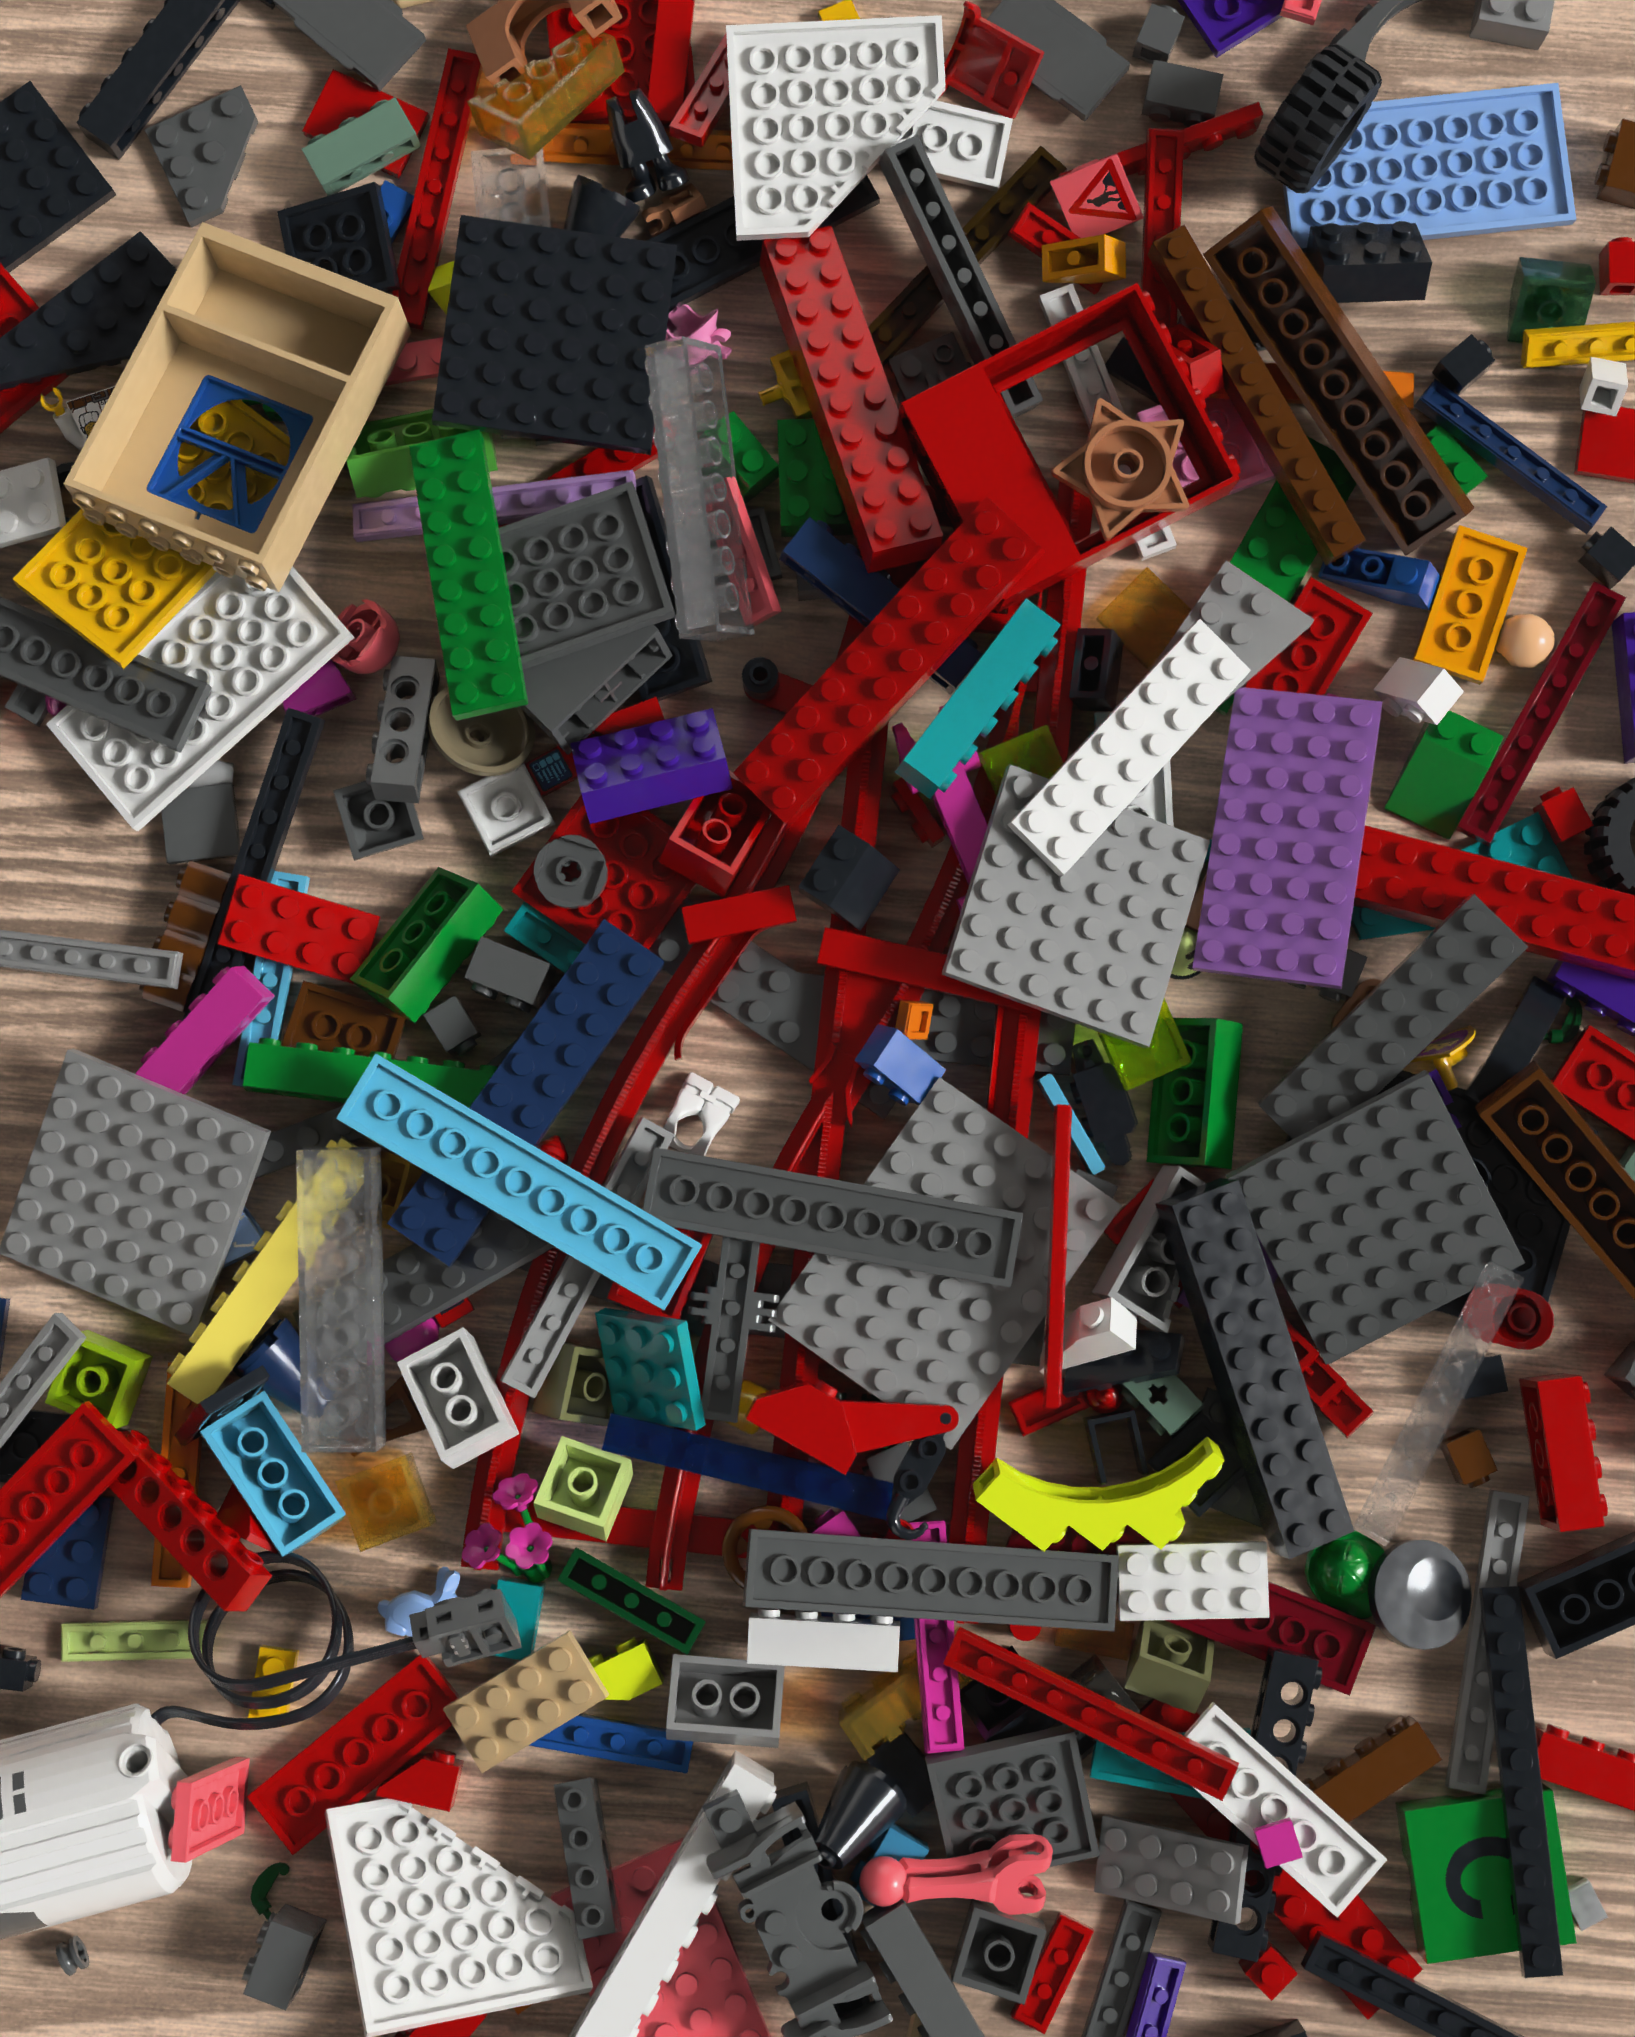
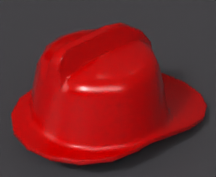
M1489 1283L1473 1291L1465 1304V1319L1469 1328L1479 1338L1488 1342L1516 1349L1531 1350L1542 1346L1550 1338L1554 1328V1314L1550 1304L1541 1295L1530 1290L1504 1284Z

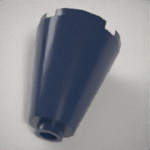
M286 1317L278 1320L252 1344L253 1347L247 1353L249 1356L243 1353L232 1369L237 1376L242 1378L263 1365L270 1377L260 1390L265 1391L266 1394L307 1419L313 1415L320 1418L334 1404L330 1399L334 1391L326 1378L324 1379L318 1375L306 1346Z

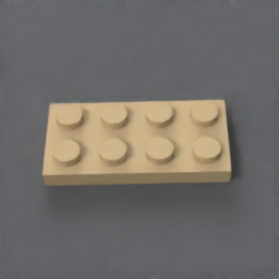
M569 1630L446 1705L443 1710L481 1773H484L606 1699L609 1693L574 1635Z

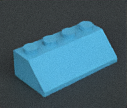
M262 1391L200 1431L207 1445L281 1557L309 1543L341 1522L345 1517V1511L265 1391Z

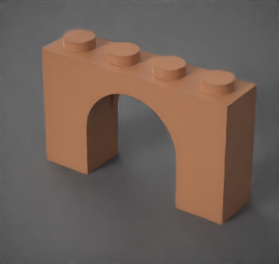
M500 0L468 23L466 28L486 78L503 98L507 100L535 80L525 57V44L530 32L541 19L558 9L571 8L574 16L591 37L595 38L622 19L615 0Z

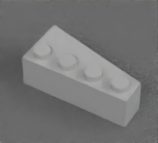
M1163 1165L1092 1293L1101 1299L1112 1297L1135 1314L1137 1321L1150 1330L1168 1333L1171 1323L1169 1315L1173 1302H1177L1180 1287H1178L1180 1277L1155 1203L1206 1183L1180 1166Z

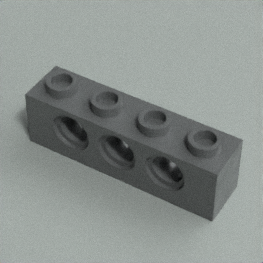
M393 656L390 669H385L383 689L386 691L385 701H379L377 710L378 722H381L379 732H374L372 737V753L375 754L373 764H368L366 771V784L372 787L375 800L419 803L430 740L428 714L433 700L437 696L440 681L436 659ZM405 696H413L410 699H402ZM400 727H408L406 730L396 731ZM397 758H402V759H403V760H401L400 762L391 763V761L394 760V759H397Z
M589 1777L555 1784L554 1791L578 1940L621 1932L620 1915L597 1778Z

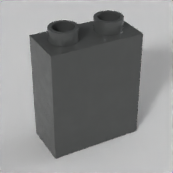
M654 625L639 629L523 670L528 705L519 707L569 755L572 752L570 743L585 740L673 655L660 631Z

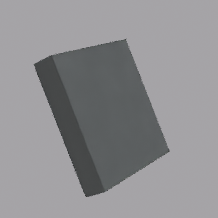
M232 783L187 788L161 811L168 864L238 856L241 847L235 792Z

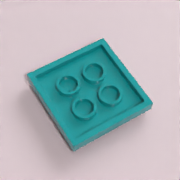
M603 1308L596 1312L598 1333L614 1415L694 1431L705 1426L687 1321L611 1308Z

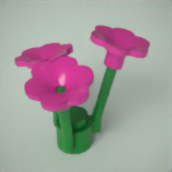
M521 1473L514 1478L503 1479L498 1485L499 1489L492 1495L494 1502L501 1504L503 1509L511 1510L515 1508L516 1511L520 1512L525 1524L524 1528L517 1527L510 1532V1543L505 1548L507 1557L501 1554L498 1548L502 1539L501 1532L494 1529L491 1524L483 1523L478 1530H473L467 1535L465 1539L466 1547L462 1551V1559L474 1569H480L486 1562L497 1560L508 1567L515 1576L524 1574L530 1582L537 1583L551 1575L552 1562L548 1558V1549L551 1547L553 1540L548 1532L542 1531L538 1523L532 1522L527 1509L529 1503L533 1500V1494L539 1489V1484L537 1480L530 1479L528 1474Z

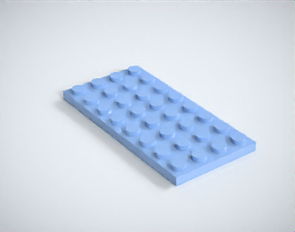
M1558 83L1372 102L1368 112L1364 115L1346 146H1344L1336 160L1309 192L1295 193L1283 184L1288 230L1303 252H1306L1310 226H1323L1328 223L1358 225L1363 222L1394 224L1398 221L1416 223L1422 239L1430 240L1573 225L1576 221Z

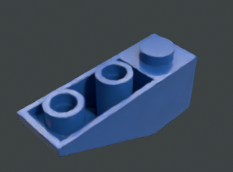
M1360 548L1349 552L1327 566L1323 561L1318 577L1356 591L1395 604L1426 610L1431 608L1441 578L1433 564L1428 560Z

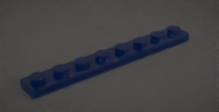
M616 1413L610 1414L602 1446L604 1451L886 1520L888 1505L892 1498L893 1482L851 1471L844 1475L830 1466Z

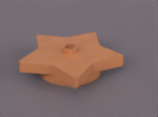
M1099 398L1095 404L1087 443L1054 467L1051 476L1090 499L1105 541L1113 538L1141 512H1184L1188 509L1189 502L1172 465L1184 421L1182 419L1154 422L1133 420L1104 399ZM1127 465L1131 470V474L1122 473L1118 466Z

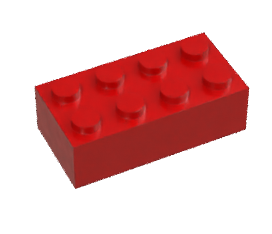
M1567 1373L1519 1378L1541 1525L1558 1532L1604 1527V1516L1608 1515V1507L1604 1494H1600L1598 1479L1602 1478V1467L1599 1458L1594 1456L1592 1441H1596V1429L1593 1420L1588 1419L1586 1404H1590L1591 1396L1587 1382H1583L1581 1375Z

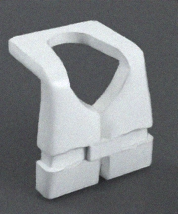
M689 1072L663 1127L675 1134L669 1146L680 1152L705 1156L713 1138L728 1120L729 1113L732 1114L740 1102L739 1097L719 1086L714 1087L712 1082L693 1072ZM698 1115L703 1125V1136L695 1145H685L676 1137L677 1122L687 1116Z

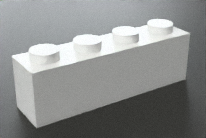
M758 1608V1613L751 1612L749 1617L747 1664L898 1672L900 1621H894L893 1617L870 1615V1619L855 1618V1614L833 1613V1617L818 1616V1612L800 1610H795V1615L780 1614V1609Z

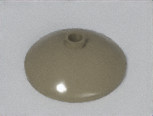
M446 686L433 700L428 714L429 734L437 750L451 764L471 774L499 776L512 772L526 761L534 746L536 734L534 721L520 707L456 721L452 716L448 686Z

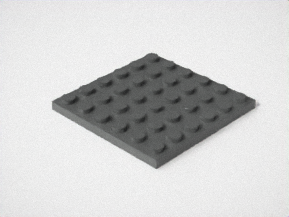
M1426 1070L1225 1175L1227 1179L1239 1180L1256 1234L1326 1365L1525 1263L1436 1086Z

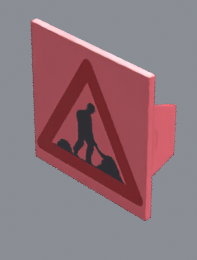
M1117 153L1101 160H1092L1074 168L1070 173L1050 181L1071 232L1080 238L1107 234L1144 218Z

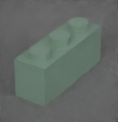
M394 97L389 101L381 100L375 103L369 112L358 118L351 117L344 120L338 129L327 135L320 134L315 136L308 142L307 146L302 148V151L325 193L329 196L348 188L420 148L421 144L399 102Z

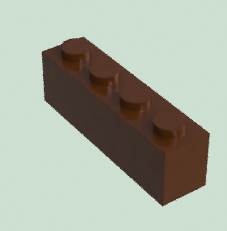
M1400 1716L1393 1719L1384 1727L1386 1732L1375 1739L1368 1737L1360 1741L1354 1747L1355 1752L1344 1760L1339 1757L1329 1762L1323 1768L1325 1773L1313 1781L1311 1778H1307L1301 1782L1347 1823L1351 1822L1442 1761L1439 1753L1419 1723L1411 1716L1407 1718Z

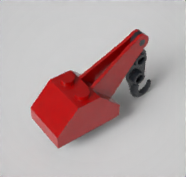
M818 1378L815 1384L803 1381L755 1396L745 1414L746 1420L844 1475L847 1474L857 1456L856 1453L913 1440L894 1474L892 1498L888 1505L886 1520L891 1532L898 1538L911 1540L925 1533L928 1529L926 1522H923L914 1530H908L901 1525L900 1515L906 1506L924 1493L945 1455L944 1434L953 1430L959 1422V1415L952 1406L947 1404L840 1400L836 1397L837 1389Z

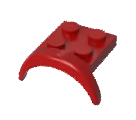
M965 1L963 4L964 14L958 34L944 63L946 85L945 91L941 96L951 86L1004 117L1014 119L1018 114L1045 52L981 17L979 6L970 1Z

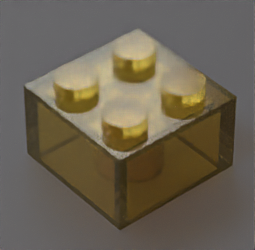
M412 1452L335 1481L360 1552L429 1527L437 1522Z

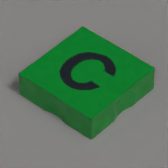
M1542 1783L1560 1945L1574 1944L1577 1942L1554 1794L1552 1789ZM1501 1788L1489 1789L1486 1791V1794L1479 1793L1471 1796L1445 1795L1395 1802L1403 1857L1410 1875V1905L1417 1952L1427 1964L1519 1951Z

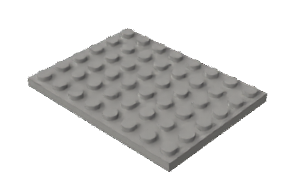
M939 1077L864 1185L1023 1213L1011 1288L815 1253L775 1309L778 1310L777 1318L770 1317L768 1320L883 1402L947 1404L952 1406L959 1415V1422L953 1430L946 1432L943 1437L946 1447L952 1450L1046 1315L1052 1156ZM1071 1169L1069 1177L1065 1286L1122 1206Z

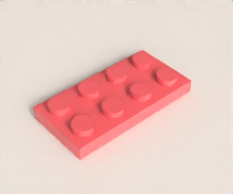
M234 1757L177 1781V1786L174 1788L171 1797V1806L175 1810L174 1825L171 1827L168 1836V1846L172 1849L171 1861L186 1863L244 1834L250 1758Z

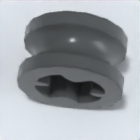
M78 1936L71 1937L68 1944L61 1942L56 1945L58 1961L67 1975L75 1974L78 1967L85 1969L89 1966L88 1952Z

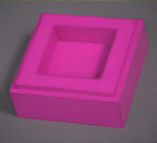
M1289 1817L1253 1828L1266 1869L1303 1858L1292 1820Z

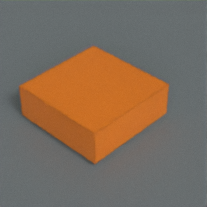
M900 1001L895 1028L909 1039L927 1040L933 1004L925 1001Z

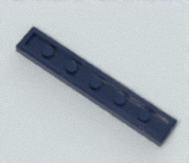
M1434 379L1414 405L1415 408L1586 535L1607 508L1604 503L1438 380Z

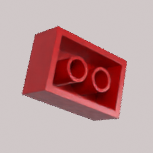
M730 769L729 773L733 789L694 798L668 839L659 860L663 865L722 898L773 813Z

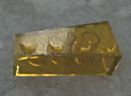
M584 28L552 48L553 55L549 58L538 61L533 60L523 66L525 73L511 82L504 78L493 85L495 92L484 99L477 95L469 100L468 105L479 135L530 160L625 72L615 37L602 32L595 38H592Z
M916 1650L902 1659L904 1666L898 1669V1672L881 1673L871 1681L874 1687L862 1695L859 1691H856L840 1703L843 1708L838 1711L839 1725L864 1761L875 1754L871 1747L878 1741L891 1742L902 1734V1730L907 1726L905 1722L911 1717L915 1721L922 1718ZM958 1672L959 1690L973 1680Z

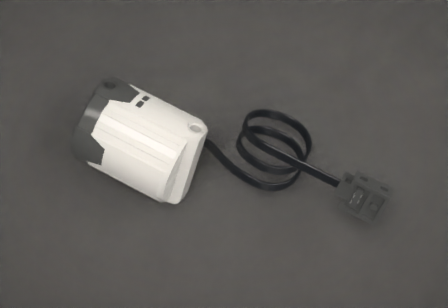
M271 1551L257 1552L256 1554L263 1559L264 1564L288 1563L310 1572L295 1569L269 1571L272 1577L265 1586L279 1582L294 1581L310 1584L323 1591L328 1596L331 1608V1636L322 1661L259 1678L232 1679L217 1674L213 1664L215 1636L223 1618L229 1612L223 1611L218 1604L207 1621L202 1640V1653L200 1650V1624L204 1611L211 1600V1597L202 1588L190 1613L188 1623L189 1645L197 1665L225 1699L237 1706L249 1709L277 1708L305 1697L323 1682L329 1672L338 1670L327 1689L309 1704L293 1711L272 1716L232 1718L181 1706H165L151 1715L148 1708L139 1704H132L0 1740V1940L172 1894L187 1879L191 1870L192 1860L186 1863L171 1861L172 1849L168 1846V1836L171 1827L174 1825L175 1810L171 1806L172 1792L177 1786V1781L188 1776L181 1769L168 1731L160 1726L164 1721L170 1718H184L235 1730H263L282 1727L306 1720L325 1709L342 1690L349 1676L351 1666L417 1649L422 1658L442 1653V1660L448 1668L522 1648L517 1620L501 1589H483L467 1598L455 1597L434 1604L433 1607L426 1608L425 1611L409 1615L412 1630L411 1637L354 1652L353 1631L347 1611L319 1568L308 1559L292 1552L284 1557H281L278 1551L276 1554ZM343 1627V1653L341 1656H337L340 1649ZM306 1679L290 1690L271 1696L247 1697L230 1691H261Z

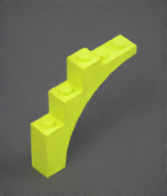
M1206 1437L1183 1458L1165 1469L1141 1479L1106 1487H1073L1046 1482L1027 1475L996 1458L973 1483L977 1502L1044 1552L1052 1543L1056 1544L1064 1537L1068 1526L1072 1527L1103 1551L1110 1542L1114 1543L1120 1539L1127 1524L1161 1550L1168 1542L1176 1540L1183 1531L1186 1522L1181 1507L1188 1506L1194 1500L1197 1490L1207 1479L1211 1480L1219 1473L1225 1460L1219 1445L1209 1437Z

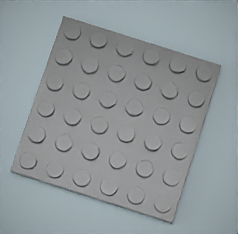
M1010 764L1005 768L942 975L1133 1045L1148 1048L1153 1037L1210 841L1125 808L1065 875L1059 877L1007 825L1049 779Z
M74 1048L68 1049L0 1245V1254L191 1336L200 1322L203 1323L271 1131Z

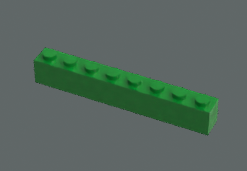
M259 1038V1043L249 1042L243 1087L247 1092L346 1103L375 1054H378L469 1108L498 1067L480 1065L479 1070L466 1069L465 1063L450 1060L443 1061V1066L428 1064L429 1059L418 1056H407L406 1061L392 1060V1055L384 1052L372 1051L369 1057L355 1055V1050L350 1048L333 1047V1052L318 1051V1045L298 1042L296 1043V1048L281 1046L280 1040Z

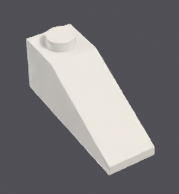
M1112 1297L1077 1308L1064 1319L1062 1369L1135 1350L1137 1316ZM1045 1336L1043 1337V1347L1040 1356L1039 1372H1041L1043 1375L1045 1362Z

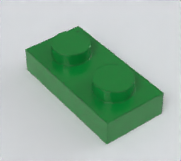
M1437 425L1426 435L1466 495L1488 477L1482 468L1444 428Z

